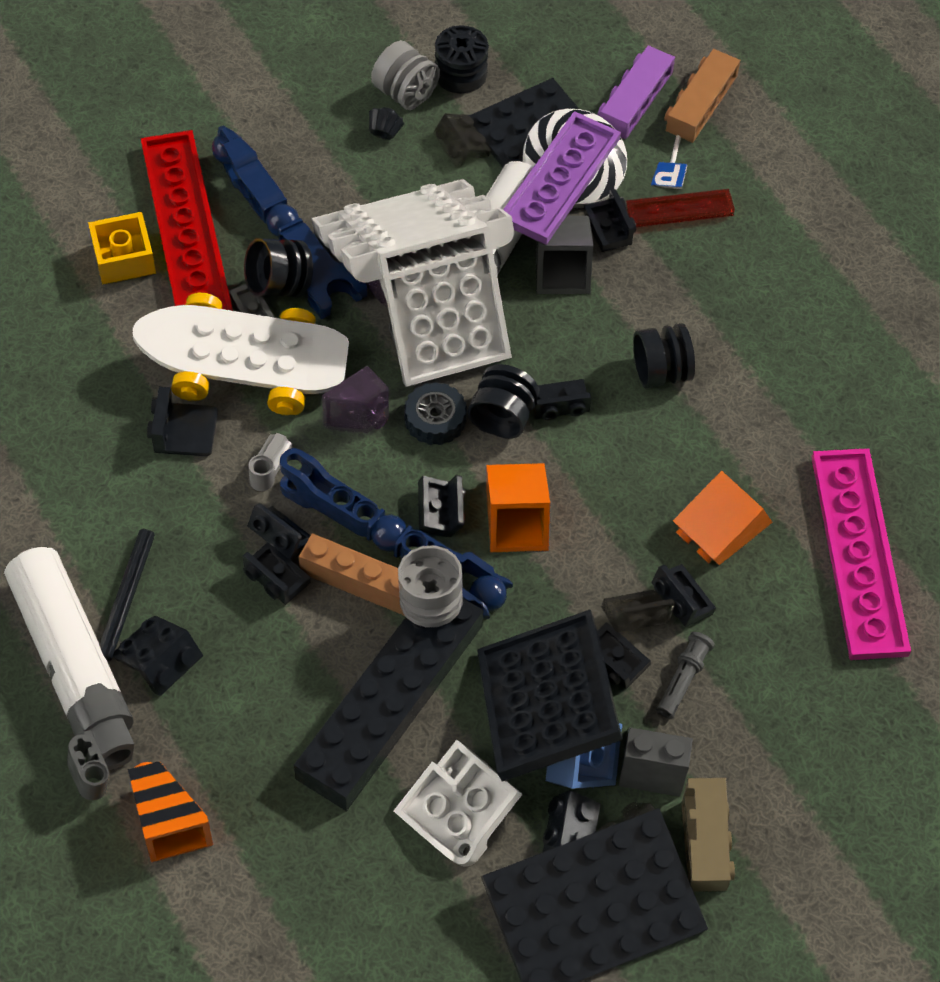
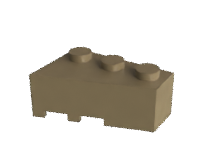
M688 778L681 801L687 878L693 891H727L730 881L735 879L734 861H730L729 850L732 849L731 831H728L729 804L727 802L726 778Z

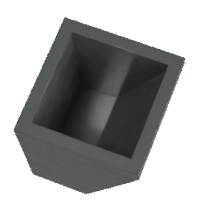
M566 216L547 245L534 240L537 294H591L593 238L589 216Z
M629 727L627 729L619 786L680 797L689 769L693 739Z

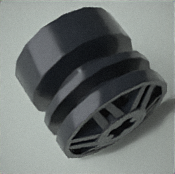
M459 25L449 27L437 36L435 42V64L440 69L438 84L449 92L463 94L471 93L485 83L488 72L489 45L487 38L481 31L474 27Z
M254 239L247 248L244 259V276L249 291L254 296H303L310 287L313 276V260L308 245L302 240Z
M675 324L673 329L669 325L664 326L661 337L655 328L635 331L633 336L634 361L640 382L645 389L663 386L666 383L667 375L673 384L679 383L680 379L684 382L694 379L695 354L692 340L685 324Z
M504 364L489 366L484 371L482 380L478 385V390L468 407V417L478 429L485 433L504 439L519 437L524 431L529 419V413L539 396V387L528 373L519 368Z

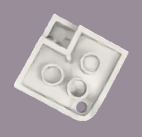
M456 740L438 764L433 761L395 808L394 812L447 858L460 866L468 867L475 864L486 851L489 837L519 800L522 793L509 782H501L495 770L467 746ZM470 846L469 853L464 856L463 850Z

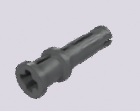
M690 633L688 646L678 656L679 666L659 705L655 709L658 714L668 719L674 718L694 675L702 671L704 667L703 661L708 651H712L715 646L713 640L703 633Z

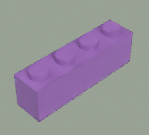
M648 45L642 54L638 53L631 70L627 69L625 71L621 84L612 89L608 102L602 103L597 115L611 124L615 130L620 131L621 138L627 139L673 73L675 57Z

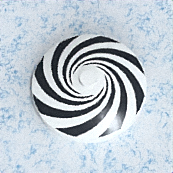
M562 109L551 112L537 121L530 130L523 148V162L534 167L574 111L613 129L614 127L602 117L585 110ZM621 137L572 208H584V205L607 200L610 190L616 189L617 191L627 169V153Z

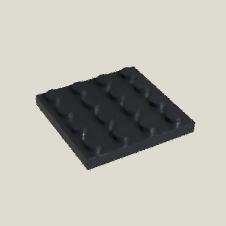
M551 78L467 116L466 122L503 168L505 164L511 161L523 162V148L527 136L535 123L542 117L557 110L579 108L556 80Z

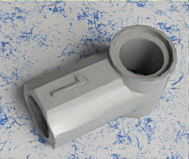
M279 433L270 434L258 455L250 459L248 464L249 483L253 489L266 491L274 485L275 476L280 469V457L285 451L292 448V443L286 436Z

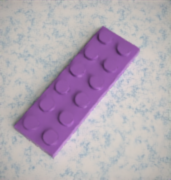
M574 111L503 209L512 216L514 230L547 245L620 140L621 132Z

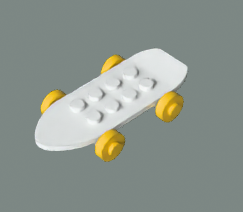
M194 293L188 296L186 305L171 306L151 312L140 318L133 327V340L139 349L159 365L178 372L173 377L171 390L177 397L188 401H198L206 398L209 390L208 379L271 388L272 390L268 395V408L281 415H298L304 410L305 396L303 394L328 392L339 388L344 382L349 347L348 338L332 328L317 325L316 317L305 309L290 308L284 310L280 318L224 310L222 309V302L216 296L208 293Z

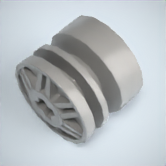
M400 40L388 46L378 57L371 73V82L384 94L391 96L404 109L413 110L428 99L434 91L440 77V69L437 64L429 61L426 56L420 55L418 50L410 44Z
M434 545L421 546L411 550L402 558L398 567L401 610L411 622L423 627H439L451 622L459 614L463 605L462 565L457 556L446 548Z

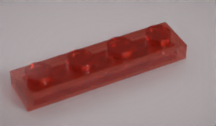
M729 189L626 200L625 202L629 217H633L636 227L733 216L735 211Z

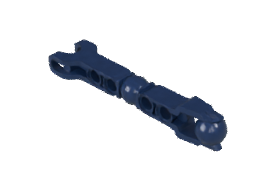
M224 125L218 128V135L213 140L211 150L215 159L223 164L233 186L242 193L257 215L263 219L269 232L277 236L279 241L281 239L302 240L308 245L313 260V276L308 288V304L319 318L324 319L332 315V301L329 297L332 293L345 292L356 302L366 298V283L356 280L343 263L335 261L311 229L299 218L297 210L287 205V199L258 160L256 152L237 133Z
M291 448L281 455L280 470L284 476L280 481V490L285 497L303 508L316 509L355 534L367 537L368 541L373 540L380 550L386 552L394 551V557H400L401 560L411 551L408 548L411 546L419 548L421 546L435 545L446 548L457 556L462 565V575L469 573L478 578L472 583L469 592L462 588L463 599L484 610V619L490 618L489 612H495L503 606L507 598L506 589L512 588L513 584L509 579L496 574L494 568L471 552H466L463 555L455 552L422 531L412 530L413 527L410 525L406 527L405 522L400 517L385 515L384 509L381 508L379 510L373 501L331 476L314 457L302 450ZM298 460L301 462V469L297 470L287 464L288 461ZM293 482L297 489L289 488L288 484ZM337 502H345V503H347V504H345V505H338V504H336V503H337ZM367 516L371 519L362 520L360 517Z

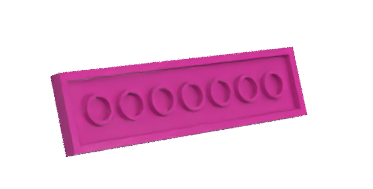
M870 449L813 451L811 458L849 659L909 657L911 648Z

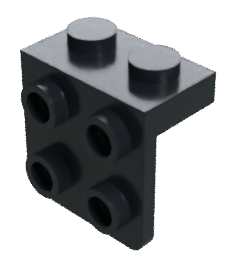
M159 386L158 396L152 398L151 413L154 414V419L148 422L147 437L152 438L154 453L210 456L217 423V408L209 405L173 403L171 387Z
M153 616L145 620L141 627L129 638L122 641L114 651L113 656L117 661L139 671L151 690L156 695L161 696L199 661L203 654L188 630L158 616Z

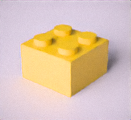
M142 212L88 222L102 285L156 274L153 253Z

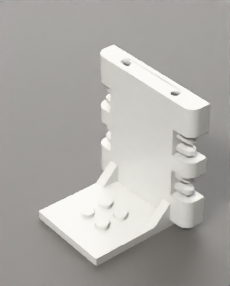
M464 179L438 186L436 184H427L422 186L419 191L364 205L349 204L344 207V210L311 218L315 235L344 264L345 268L356 280L366 283L379 279L387 300L402 379L406 387L512 358L492 250L503 247L511 242L514 236L512 216L500 207L491 210L490 199L485 195L475 197L474 187Z

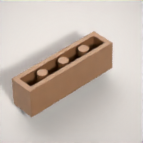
M713 49L708 57L704 56L699 64L698 72L691 74L687 88L679 92L674 107L670 106L664 117V120L667 121L666 131L676 136L679 135L681 138L693 143L737 78L741 60L716 49Z
M313 533L311 534L299 555V565L311 578L404 615L400 608L397 567Z

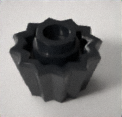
M373 108V110L369 111V130L376 137L391 140L404 125L403 118L399 117L390 108Z

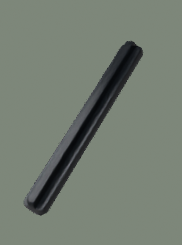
M139 530L99 645L107 661H111L149 555L155 536L151 530Z

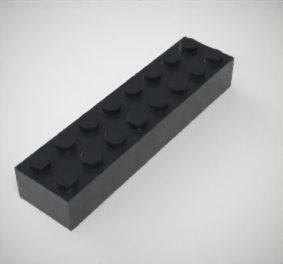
M463 599V605L459 614L451 622L439 627H423L405 618L294 764L295 779L347 811L482 628L484 610Z

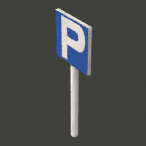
M679 135L676 136L670 163H658L651 185L682 189L687 164L675 163L681 140Z

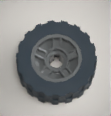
M426 383L421 387L415 388L408 395L404 410L405 426L410 431V435L416 437L418 441L425 442L428 445H443V443H449L454 438H458L461 435V431L465 428L467 405L464 402L463 395L459 394L456 388H452L445 383ZM436 412V414L439 416L434 417L432 416V413Z

